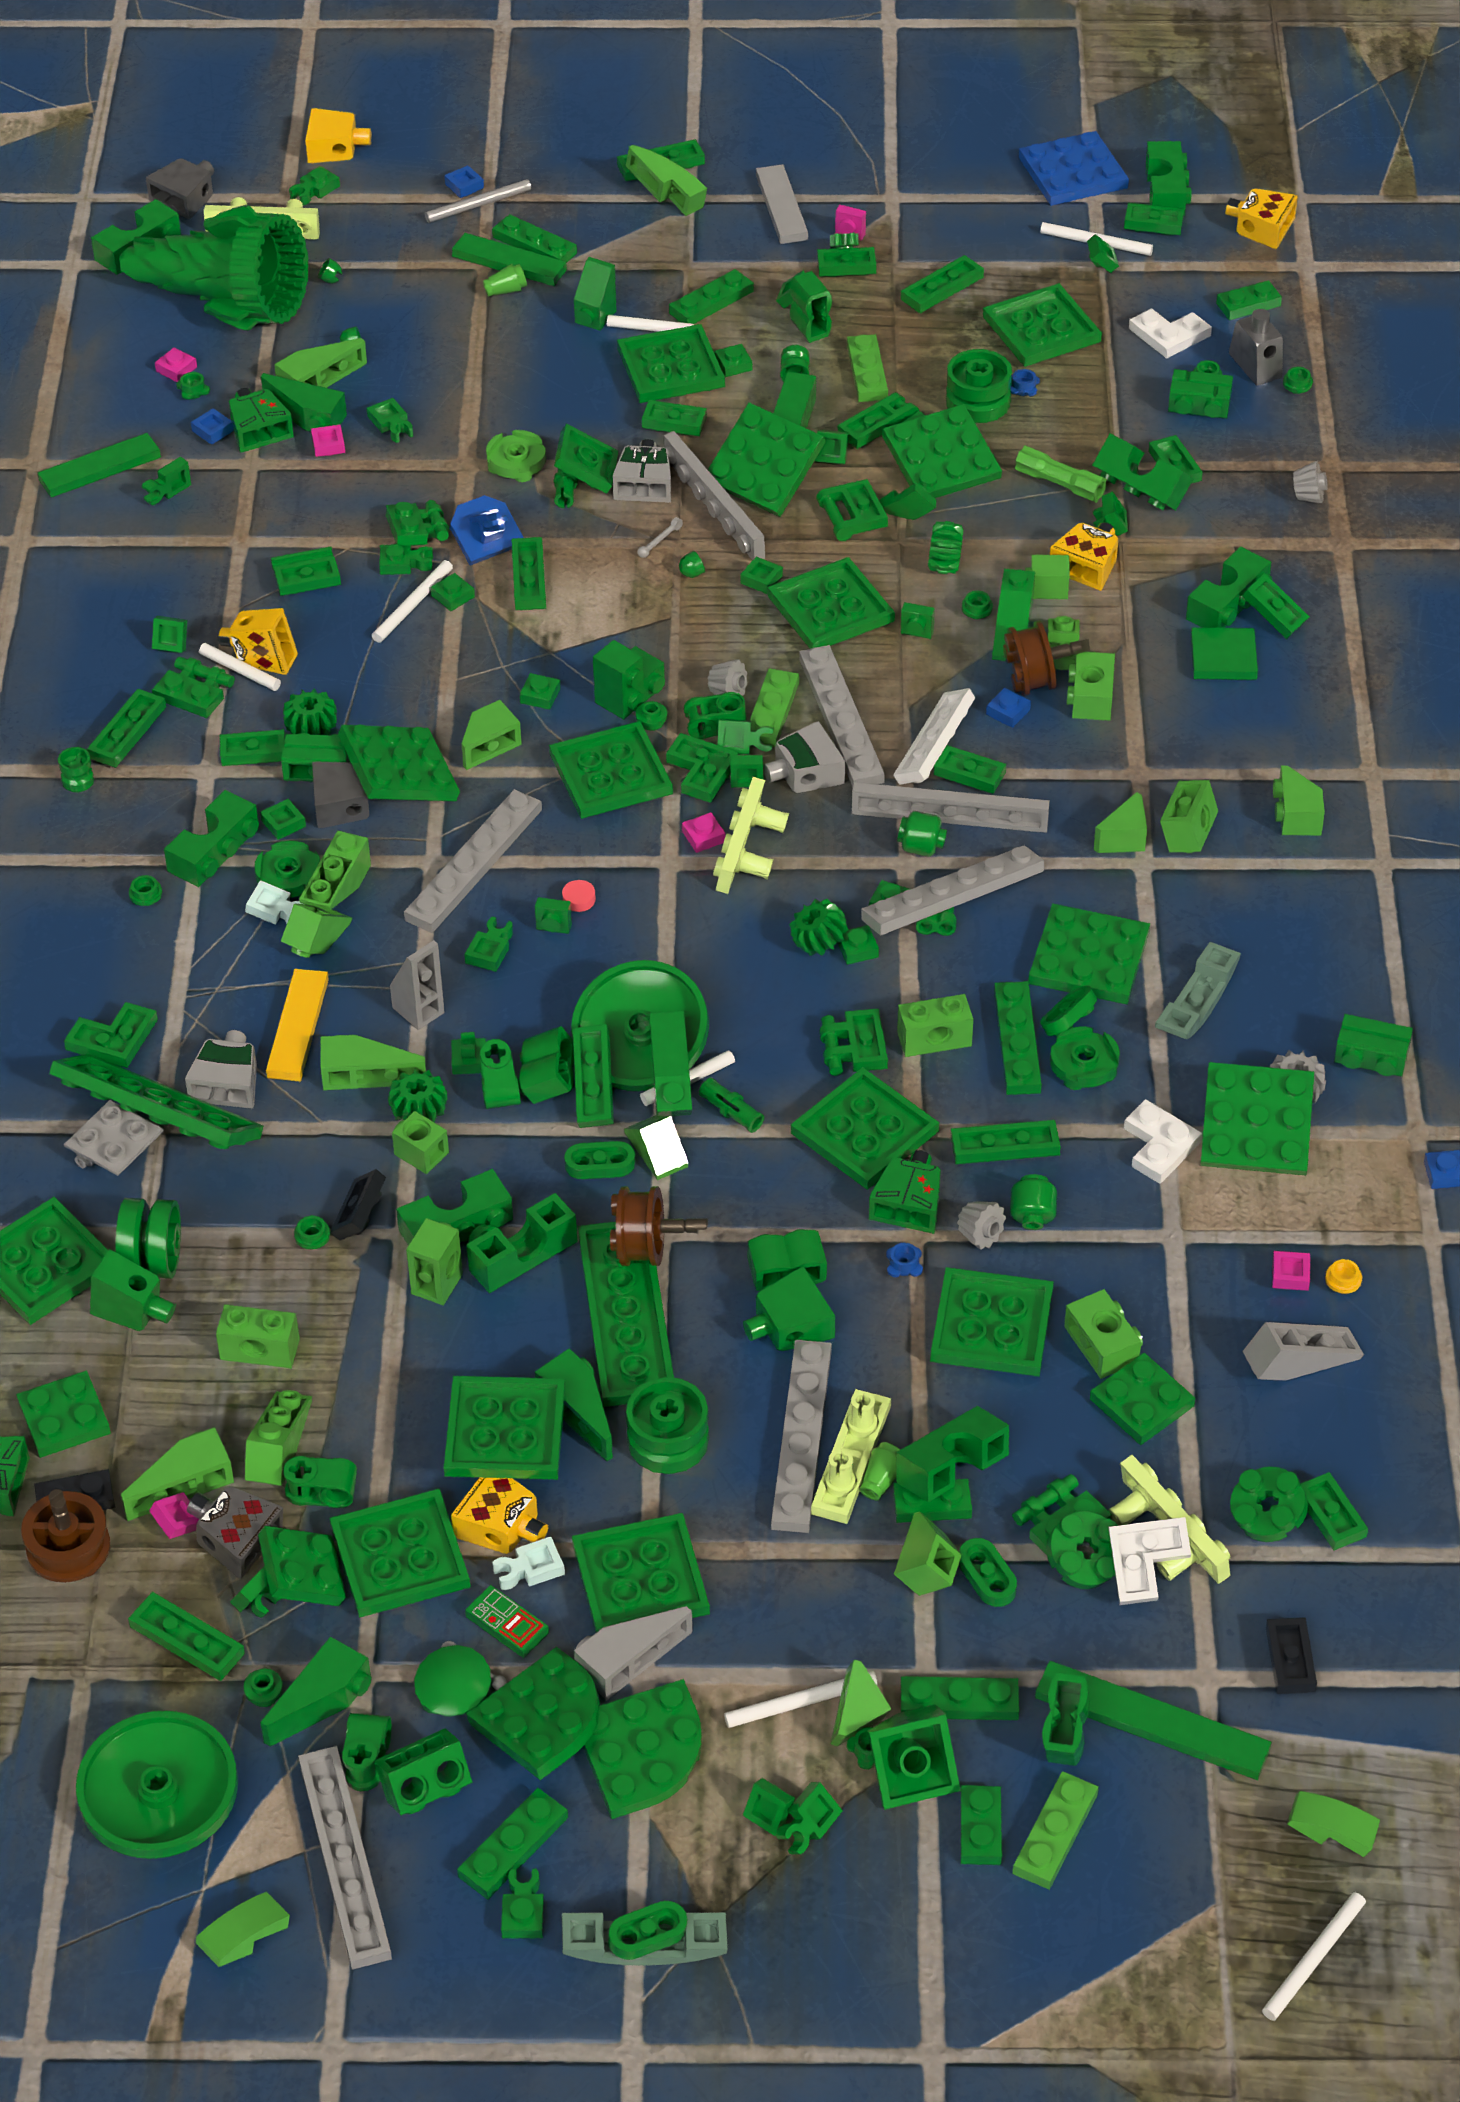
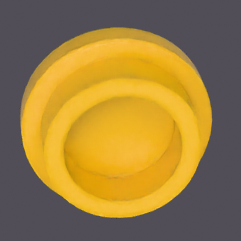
M1340 1259L1327 1269L1325 1280L1333 1291L1349 1294L1355 1292L1361 1286L1362 1273L1353 1261Z

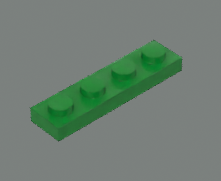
M1029 982L994 983L1006 1095L1041 1094L1042 1084Z

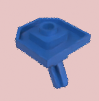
M485 495L457 505L449 527L470 566L512 550V538H524L506 504Z

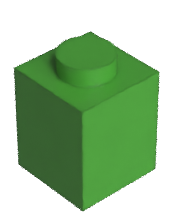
M1032 555L1031 567H1025V571H1035L1034 599H1068L1070 578L1069 555Z

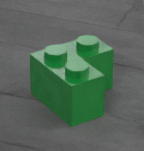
M612 640L593 656L595 703L623 720L636 711L639 705L646 702L654 694L659 693L665 686L664 662L636 646L629 649L621 643Z

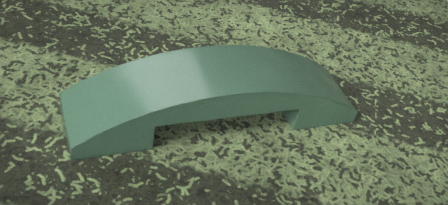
M1209 942L1196 961L1195 972L1175 1002L1168 1003L1156 1021L1155 1028L1184 1039L1192 1037L1205 1023L1221 998L1239 962L1241 953Z
M562 1913V1951L565 1955L587 1961L635 1966L679 1964L727 1954L726 1913H686L687 1927L685 1935L678 1943L633 1960L621 1959L610 1950L608 1936L613 1921H603V1913ZM662 1924L659 1926L663 1930L672 1929V1927L668 1924ZM625 1938L622 1940V1942L625 1944L635 1943V1941L631 1938Z

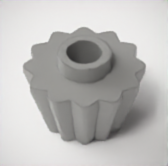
M1318 461L1294 471L1293 482L1296 498L1302 501L1322 503L1324 501V491L1328 489L1326 473L1321 472Z
M740 659L712 666L708 676L710 692L714 695L727 692L745 695V688L748 684L747 671L745 670V664L741 663Z
M968 1202L958 1215V1230L978 1249L990 1248L993 1242L998 1241L999 1234L1004 1230L1003 1223L1006 1219V1216L1003 1215L1004 1208L999 1206L997 1202Z

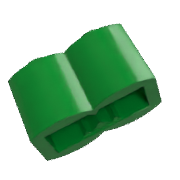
M812 271L793 277L790 285V295L793 299L790 308L792 322L809 343L828 337L832 326L831 318L828 314L832 305L830 292Z
M562 1026L526 1038L523 1041L522 1051L519 1055L522 1066L520 1076L517 1079L522 1095L527 1096L533 1104L570 1092L573 1086L572 1065L574 1063L573 1039Z
M798 1229L784 1236L763 1234L748 1241L747 1258L755 1289L758 1291L765 1289L801 1267L805 1268L815 1284L827 1279V1261L819 1232L816 1230Z
M1057 1672L1052 1678L1048 1690L1050 1713L1045 1719L1042 1731L1045 1754L1048 1762L1076 1766L1084 1751L1082 1726L1086 1722L1090 1710L1087 1681L1085 1676Z

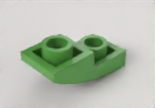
M1059 616L1055 619L1048 618L1047 637L1050 647L1079 641L1080 620L1072 619L1068 616ZM1077 654L1054 659L1055 669L1069 670L1070 664H1076Z
M1299 1791L1295 1796L1287 1825L1319 1844L1324 1843L1330 1837L1365 1857L1372 1850L1380 1819L1345 1802L1315 1793Z
M266 1891L239 1904L216 1919L196 1936L195 1943L220 1967L252 1954L254 1941L288 1928L290 1915Z

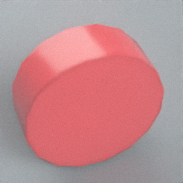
M571 881L563 887L562 900L571 902V911H586L595 904V889L587 881Z

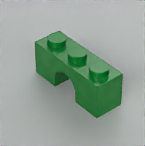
M1147 141L1145 167L1147 182H1150V205L1186 209V204H1191V187H1189V170H1186L1187 153H1182L1181 141Z
M155 199L135 211L137 229L121 230L114 225L109 226L91 237L94 260L118 275L122 272L120 259L123 258L126 249L129 246H133L134 237L165 238V236L181 235L179 214Z
M1110 433L1092 464L1101 471L1099 476L1106 478V481L1114 485L1117 480L1124 483L1123 489L1138 498L1141 493L1149 496L1148 503L1161 510H1164L1167 506L1176 511L1194 478L1161 459H1158L1154 468L1149 473L1139 475L1138 466L1144 452Z
M1240 546L1223 562L1221 585L1205 580L1188 596L1186 620L1202 628H1225L1230 626L1243 609H1248L1251 606L1242 597L1244 592L1263 574H1266L1272 580L1270 575L1271 561Z
M224 790L205 808L208 834L197 835L184 829L164 848L167 872L200 887L208 878L216 873L217 869L228 858L234 856L237 849L248 838L255 835L259 828L256 804Z
M490 1169L461 1181L463 1205L456 1209L445 1210L437 1207L429 1195L397 1208L398 1229L409 1246L427 1218L439 1223H447L453 1228L459 1229L460 1242H465L469 1240L472 1231L479 1225H495L499 1228L512 1221V1197L495 1171Z
M556 1193L526 1209L525 1224L514 1236L506 1238L495 1227L466 1244L469 1272L490 1294L577 1243L576 1214Z
M979 1406L972 1408L896 1452V1482L926 1502L932 1501L955 1487V1463H969L983 1471L1009 1455V1425Z

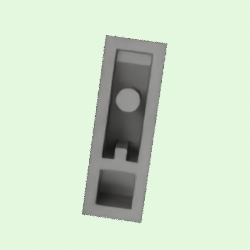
M434 940L407 957L390 984L392 1008L417 1030L445 1013L438 943Z
M1265 1322L1243 1350L1252 1371L1258 1379L1284 1381L1360 1360L1364 1355L1348 1327Z
M686 1606L603 1627L593 1636H587L579 1642L574 1650V1660L587 1670L594 1681L597 1692L607 1701L692 1633V1611Z

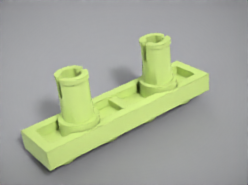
M236 197L232 199L230 206L205 205L204 220L232 208L247 205V202L243 198ZM298 199L289 200L286 207L250 206L256 213L289 215L291 219L297 222L305 239H319L318 208H303L302 202Z
M753 777L749 789L742 788L737 804L738 807L742 808L741 812L735 810L729 827V829L734 830L733 835L726 834L721 850L722 853H726L725 858L718 857L713 876L719 877L716 891L728 894L735 873H739V871L768 880L774 859H768L747 852L744 847L751 827H755V825L784 833L789 813L761 805L762 802L760 800L765 784L763 779Z
M855 1389L811 1505V1515L848 1524L872 1449L876 1448L891 1408V1398Z
M1133 1455L1122 1461L1120 1465L1123 1482L1133 1493L1109 1509V1512L1112 1514V1520L1118 1526L1127 1525L1146 1511L1152 1512L1158 1520L1185 1517L1191 1558L1156 1562L1161 1574L1168 1581H1171L1193 1563H1197L1218 1584L1230 1576L1229 1559L1231 1557L1226 1547L1219 1540L1213 1542L1206 1534L1205 1526L1195 1514L1189 1516L1184 1511L1176 1493L1170 1488L1165 1490L1157 1482L1158 1477L1147 1463L1141 1465Z

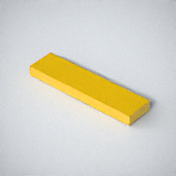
M294 969L266 1068L267 1078L301 1081L329 981L328 972Z

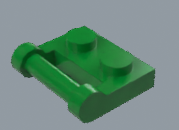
M868 479L825 488L816 495V500L819 506L824 508L834 526L833 532L839 541H846L853 534L888 527V516ZM842 500L851 517L850 520L844 521L835 502Z

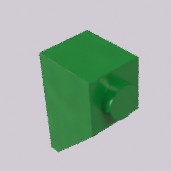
M588 257L574 297L575 323L601 331L607 323L608 315H614L617 311L615 265Z

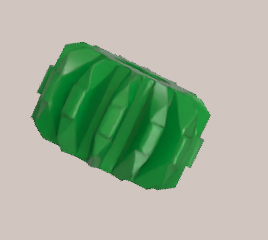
M944 521L936 522L933 525L928 560L930 571H935L939 574H955L959 570L964 532L961 524Z
M315 688L307 693L301 690L300 695L290 694V700L284 703L283 720L286 730L292 734L330 735L331 729L336 727L337 709L334 699H330L327 692L318 694Z
M814 899L809 906L803 904L804 909L801 912L794 913L795 920L789 924L791 936L793 937L792 940L798 948L800 947L802 951L810 956L815 953L822 956L829 948L834 950V945L837 942H843V934L849 930L846 923L847 920L844 917L845 914L841 908L828 899L821 902Z
M414 1069L411 1075L401 1072L399 1080L392 1081L388 1095V1103L396 1120H406L416 1111L435 1123L436 1116L444 1115L446 1101L448 1100L447 1090L443 1086V1081L440 1076L433 1077L430 1070L420 1074Z

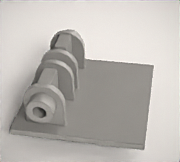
M109 1100L64 1143V1146L77 1154L74 1160L79 1167L85 1168L95 1163L118 1176L164 1130L141 1116L120 1108L119 1104Z

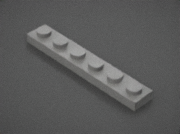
M675 431L665 434L664 447L668 451L669 466L672 465L677 471L680 480L683 483L686 482L691 487L696 499L702 500L707 506L709 514L720 521L725 533L731 535L737 541L742 553H747L752 560L756 556L765 559V541L762 532Z
M830 645L799 651V661L833 742L845 760V770L852 787L854 782L868 784L884 783L885 773Z
M857 782L853 784V815L902 819L903 816L908 817L912 811H920L939 816L942 823L1047 833L1050 800Z
M514 789L404 911L405 921L433 933L542 811V802Z
M1025 845L1016 847L1011 851L988 858L975 865L962 868L957 872L934 879L921 886L861 908V920L881 936L1044 871V860Z
M795 1340L771 1530L809 1533L811 1505L814 1497L832 1343Z
M334 1746L299 1755V1764L351 1968L353 1970L391 1960V1950L338 1748Z

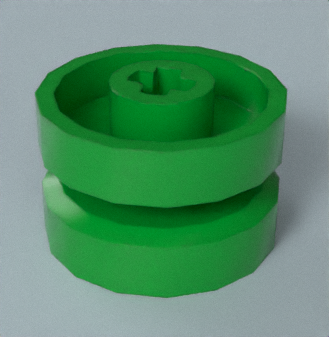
M970 349L960 352L951 358L947 366L946 407L949 409L964 404L975 423L991 422L1005 415L1010 407V387L1012 384V367L1006 357L986 349Z
M124 1198L121 1202L116 1226V1253L145 1269L148 1268V1271L159 1278L173 1279L178 1266L181 1242V1216L178 1201L157 1199L151 1209H149L145 1199Z
M672 1377L652 1379L636 1388L628 1399L626 1409L627 1443L631 1456L640 1466L654 1473L674 1474L686 1471L699 1463L707 1452L709 1441L708 1406L703 1393L694 1384Z

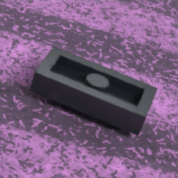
M377 1169L354 1179L330 1231L338 1240L341 1241L354 1234L359 1235L367 1228L370 1222L369 1214L373 1206L381 1198L382 1192L380 1190L386 1179Z
M109 1469L34 1483L36 1501L49 1495L51 1491L59 1489L86 1494L96 1500L103 1510L115 1508Z
M1306 1617L1267 1619L1266 1633L1276 1693L1316 1692L1317 1680Z

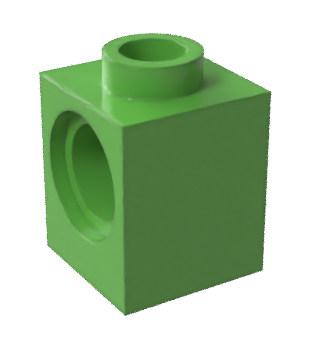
M416 1111L406 1120L400 1121L392 1132L394 1155L425 1174L430 1172L449 1153L447 1130Z

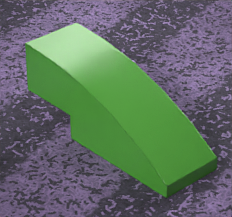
M636 145L629 146L626 167L659 202L669 198L685 216L704 207L707 188L695 176L664 156Z

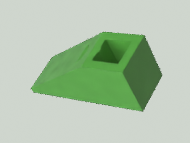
M337 830L299 898V903L332 910L356 891L371 866L368 838Z
M293 1390L276 1391L246 1440L245 1480L282 1485L285 1480L284 1465L296 1455L312 1403V1396L301 1395Z

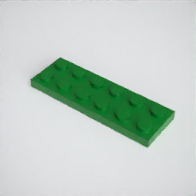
M90 1054L54 1060L51 1065L49 1074L61 1078L63 1085L72 1088L83 1087L90 1090V1095L97 1099H112L119 1102V1107L126 1111L146 1113L150 1115L149 1119L155 1123L175 1125L179 1127L178 1131L184 1135L191 1137L201 1136L209 1139L208 1143L213 1147L229 1149V1146L245 1145L246 1142L261 1138L264 1127L261 1124Z
M616 1222L578 1226V1237L603 1407L628 1404V1399L636 1388L649 1380L662 1377L674 1378L657 1267L652 1266L650 1261H631L629 1266H621L619 1259H617L616 1251H611L610 1232L611 1229H616Z

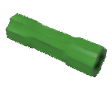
M1026 445L1019 451L1015 460L1016 470L1037 479L1044 478L1066 487L1072 493L1095 503L1103 496L1106 489V478L1084 469L1077 470L1051 459L1049 455Z

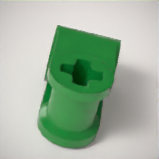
M736 692L694 697L689 699L683 708L685 716L689 719L688 733L690 736L698 739L718 736L719 719L746 720L745 699ZM697 706H700V709H701V713H699V714H698ZM701 722H702L703 730H700V728H699V723H701Z
M500 1039L488 1040L480 1050L481 1083L485 1108L487 1110L520 1105L517 1075L514 1072L510 1047L505 1041ZM491 1055H497L500 1063H494Z
M296 1456L285 1463L283 1468L284 1478L287 1481L285 1497L292 1504L299 1506H329L332 1508H345L352 1504L357 1476V1466L352 1461L344 1458L327 1459ZM301 1466L304 1467V1475H301ZM298 1487H301L302 1495H298Z
M349 1714L342 1760L346 1767V1781L352 1789L369 1791L379 1784L380 1778L374 1760L385 1756L386 1751L389 1749L392 1731L391 1716Z

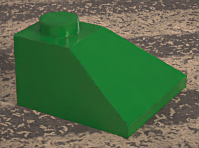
M935 1704L897 1713L868 1730L884 1810L961 1791L947 1717Z

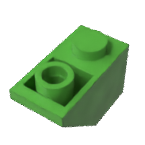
M1281 765L1280 777L1273 781V798H1279V802L1275 803V822H1281L1282 835L1321 836L1325 814L1323 789L1291 767Z
M919 1511L914 1513L894 1575L917 1595L921 1596L952 1586L962 1555L947 1535Z

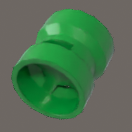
M790 345L783 349L780 377L783 382L787 372L809 375L810 354L805 347Z
M71 747L63 750L58 756L63 787L70 792H82L89 789L94 783L89 752L81 747Z

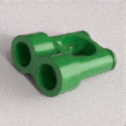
M954 907L916 921V930L924 935L933 932L944 936L952 935L956 930L957 921L954 915Z

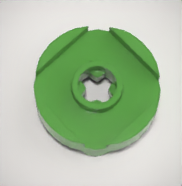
M512 430V435L503 437V433L498 434L489 441L486 447L489 472L502 477L513 478L518 482L530 481L532 475L539 472L546 463V448L542 445V439L529 431Z

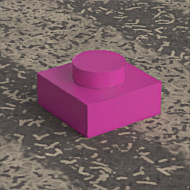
M840 204L835 211V234L858 233V239L862 240L866 234V211Z
M172 348L155 362L156 372L175 382H178L185 373L192 372L197 368L195 357L176 348Z
M341 425L311 428L316 457L345 453Z
M712 813L682 822V833L696 853L723 844L726 833Z
M1274 1251L1272 1288L1309 1291L1310 1253Z
M184 1492L154 1501L149 1510L169 1539L196 1531L199 1519L187 1512L190 1500Z

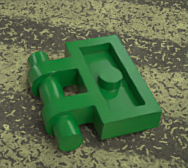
M434 500L427 501L425 509H418L416 503L411 504L409 502L386 505V518L396 544L401 546L427 545L428 538H437L440 541L448 539L449 525L446 519L443 518L444 512L441 506Z
M179 656L175 660L174 667L182 670V672L179 674L168 670L152 689V693L164 697L169 705L208 718L224 699L223 689L219 687L223 685L231 688L235 677L227 674L224 669L217 666L210 668L202 665L201 661L190 657L186 659ZM198 676L206 679V681L201 682L195 680V678Z
M879 1008L845 1011V1022L835 1023V1019L831 1015L821 1018L822 1027L819 1033L820 1039L825 1043L826 1048L823 1052L824 1063L829 1067L831 1075H840L843 1072L842 1064L844 1062H852L853 1072H857L862 1067L868 1071L888 1069V1058ZM848 1038L849 1045L839 1046L838 1041L840 1039Z
M1072 1474L1067 1475L1063 1479L1057 1478L1047 1484L1046 1491L1037 1497L1030 1496L1021 1503V1508L1012 1514L1014 1521L1019 1526H1022L1029 1520L1036 1525L1030 1529L1029 1539L1046 1555L1049 1534L1068 1514L1078 1511H1090L1100 1514L1106 1519H1112V1514L1087 1490L1076 1498L1070 1493L1079 1486L1078 1480ZM1056 1502L1061 1507L1052 1515L1044 1511Z

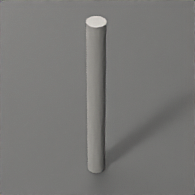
M528 179L427 211L425 212V218L428 223L529 191L531 190V184Z

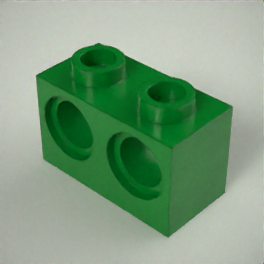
M446 1728L374 1760L387 1803L401 1816L419 1812L427 1803L440 1797L453 1796L462 1787L473 1783L461 1743ZM448 1761L446 1767L437 1773L438 1767L443 1762ZM412 1777L410 1784L406 1788L401 1789L404 1781Z

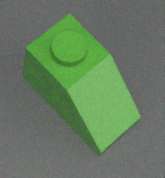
M501 700L472 712L461 743L463 767L468 770L522 745L520 721Z
M294 904L281 942L292 946L291 952L302 957L310 958L311 954H325L350 925L352 917L333 909L327 910L306 904Z

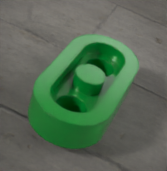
M1082 986L1071 991L1042 1017L1040 1024L1047 1036L1055 1035L1057 1038L1060 1033L1074 1028V1023L1094 1010L1093 1005L1097 1002V997L1090 986Z
M622 1141L575 1144L565 1152V1170L571 1177L576 1179L623 1177L631 1173L635 1167V1152L631 1145Z
M973 1538L964 1542L959 1550L962 1555L959 1567L981 1600L993 1607H1002L1011 1603L1016 1596L1017 1579L995 1546L990 1541L982 1538ZM978 1560V1561H981V1562H983V1563L980 1564V1565H977V1564H974V1563H972V1562ZM993 1589H1001L1002 1591H1001V1592H995V1591H992V1590H993Z
M660 1901L620 1916L610 1926L608 1936L609 1948L617 1957L633 1960L676 1944L685 1935L687 1914L675 1902ZM662 1924H668L672 1927V1929L663 1930L659 1926ZM625 1938H631L635 1941V1943L625 1944L622 1942V1940Z

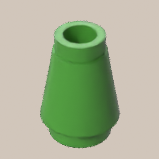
M510 264L488 277V279L482 280L488 297L522 291L521 288L527 286L520 264L515 266Z
M882 1442L878 1448L872 1449L862 1485L859 1488V1491L865 1497L875 1501L879 1500L881 1495L884 1494L896 1479V1452L901 1449L895 1445Z

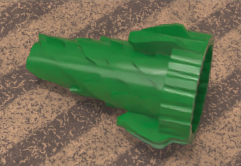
M250 205L235 207L221 212L214 217L206 218L204 220V228L207 231L191 230L190 235L165 236V238L134 237L133 246H129L123 258L120 259L121 271L133 280L145 284H154L158 286V289H165L176 294L200 296V300L208 301L204 305V312L206 314L212 315L218 320L244 331H250L257 323L282 324L290 321L291 317H294L297 310L300 309L308 282V251L302 230L298 227L297 222L291 219L289 215L256 213Z

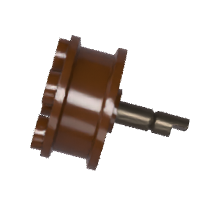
M1040 620L1035 621L1031 628L1016 631L1014 627H1010L1007 630V634H1004L1006 645H1003V652L1007 664L1012 663L1014 674H1011L1013 689L1015 693L1021 692L1023 696L1029 695L1031 689L1047 686L1049 690L1056 688L1054 659L1090 651L1089 639L1050 647L1046 631Z
M652 1186L649 1192H631L629 1187H621L619 1193L612 1194L611 1212L613 1216H616V1229H611L610 1248L611 1251H616L617 1259H619L621 1266H629L631 1261H650L652 1266H659L663 1257L665 1233H698L699 1230H707L708 1218L664 1219L663 1198L659 1186Z
M56 1489L33 1504L24 1516L21 1534L26 1547L28 1562L32 1569L41 1577L54 1582L78 1581L92 1576L107 1559L110 1551V1536L106 1527V1518L102 1507L92 1497L80 1492Z

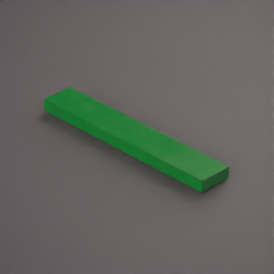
M1049 1661L1036 1689V1699L1049 1703V1686L1057 1672L1085 1676L1090 1699V1710L1087 1718L1249 1778L1259 1779L1271 1749V1741L1059 1663Z

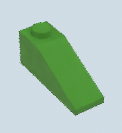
M358 338L296 351L274 364L276 376L327 388L367 364L365 340Z
M358 1035L321 1037L323 1090L390 1087L393 1080H399L401 1072L411 1075L414 1069L420 1074L426 1071L425 1057Z
M216 1428L196 1432L187 1438L179 1440L121 1493L127 1521L149 1514L154 1501L182 1492L190 1499L198 1492L204 1494L234 1483L231 1461Z

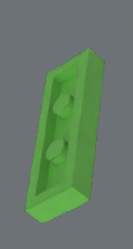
M876 334L847 337V349L858 402L879 401L888 396V388Z
M770 668L767 671L750 721H752L751 730H757L762 726L774 728L773 733H763L760 739L764 744H772L775 747L776 742L780 738L799 685V673Z
M1061 1772L1013 1865L1014 1875L1050 1890L1098 1795L1099 1786L1066 1772Z

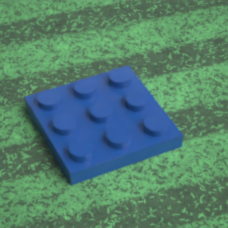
M1097 131L1019 148V159L1050 206L1128 188L1129 178Z

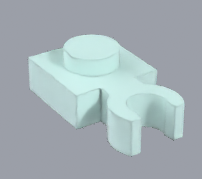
M260 880L246 903L245 912L275 925L279 918H282L287 924L293 905L303 903H299V901L290 902V892Z
M552 1537L515 1548L516 1558L514 1559L500 1557L492 1562L494 1574L503 1571L509 1572L508 1575L499 1577L501 1590L513 1588L519 1580L524 1578L528 1586H532L565 1575L564 1564Z

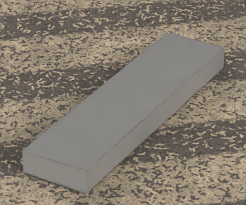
M784 165L756 168V177L780 244L808 240V230Z

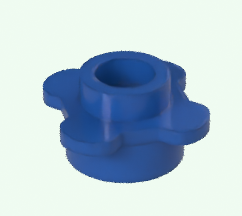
M1028 369L1015 371L1012 375L1011 394L1020 396L1036 395V385L1039 384V377Z
M899 1243L889 1248L886 1252V1257L890 1260L887 1273L892 1277H899L900 1275L917 1277L923 1272V1267L919 1264V1258L922 1255L921 1250L910 1243Z

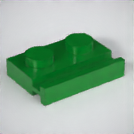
M332 547L271 558L272 569L280 596L341 585L340 573L332 553Z

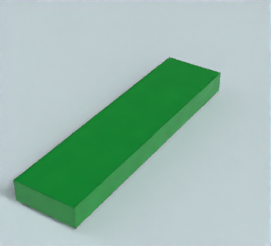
M464 233L452 248V257L499 271L510 264L513 266L520 264L525 278L555 286L567 271V262L469 233Z
M144 433L37 472L38 479L52 498L161 458L160 449L150 435Z

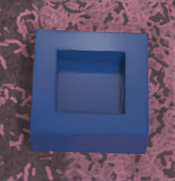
M468 165L444 175L445 185L460 198L484 188L483 178Z
M214 408L191 422L192 432L211 445L234 431L233 421Z
M1004 688L987 704L986 715L1013 728L1030 711L1031 701Z
M1460 1150L1425 1153L1424 1165L1431 1189L1460 1187Z

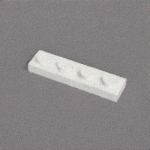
M970 688L946 692L942 695L894 773V777L899 785L913 782L921 783L929 777L930 771L950 738L954 736L955 730L961 720L967 715L968 709L975 699Z

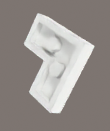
M1153 309L1129 320V329L1166 359L1210 337L1212 330L1208 323L1193 312L1172 323Z
M1146 1099L1125 1119L1124 1129L1147 1142L1133 1157L1132 1167L1159 1184L1202 1141V1133Z
M1186 1518L1109 1527L1120 1605L1157 1601L1158 1591L1153 1563L1191 1558Z

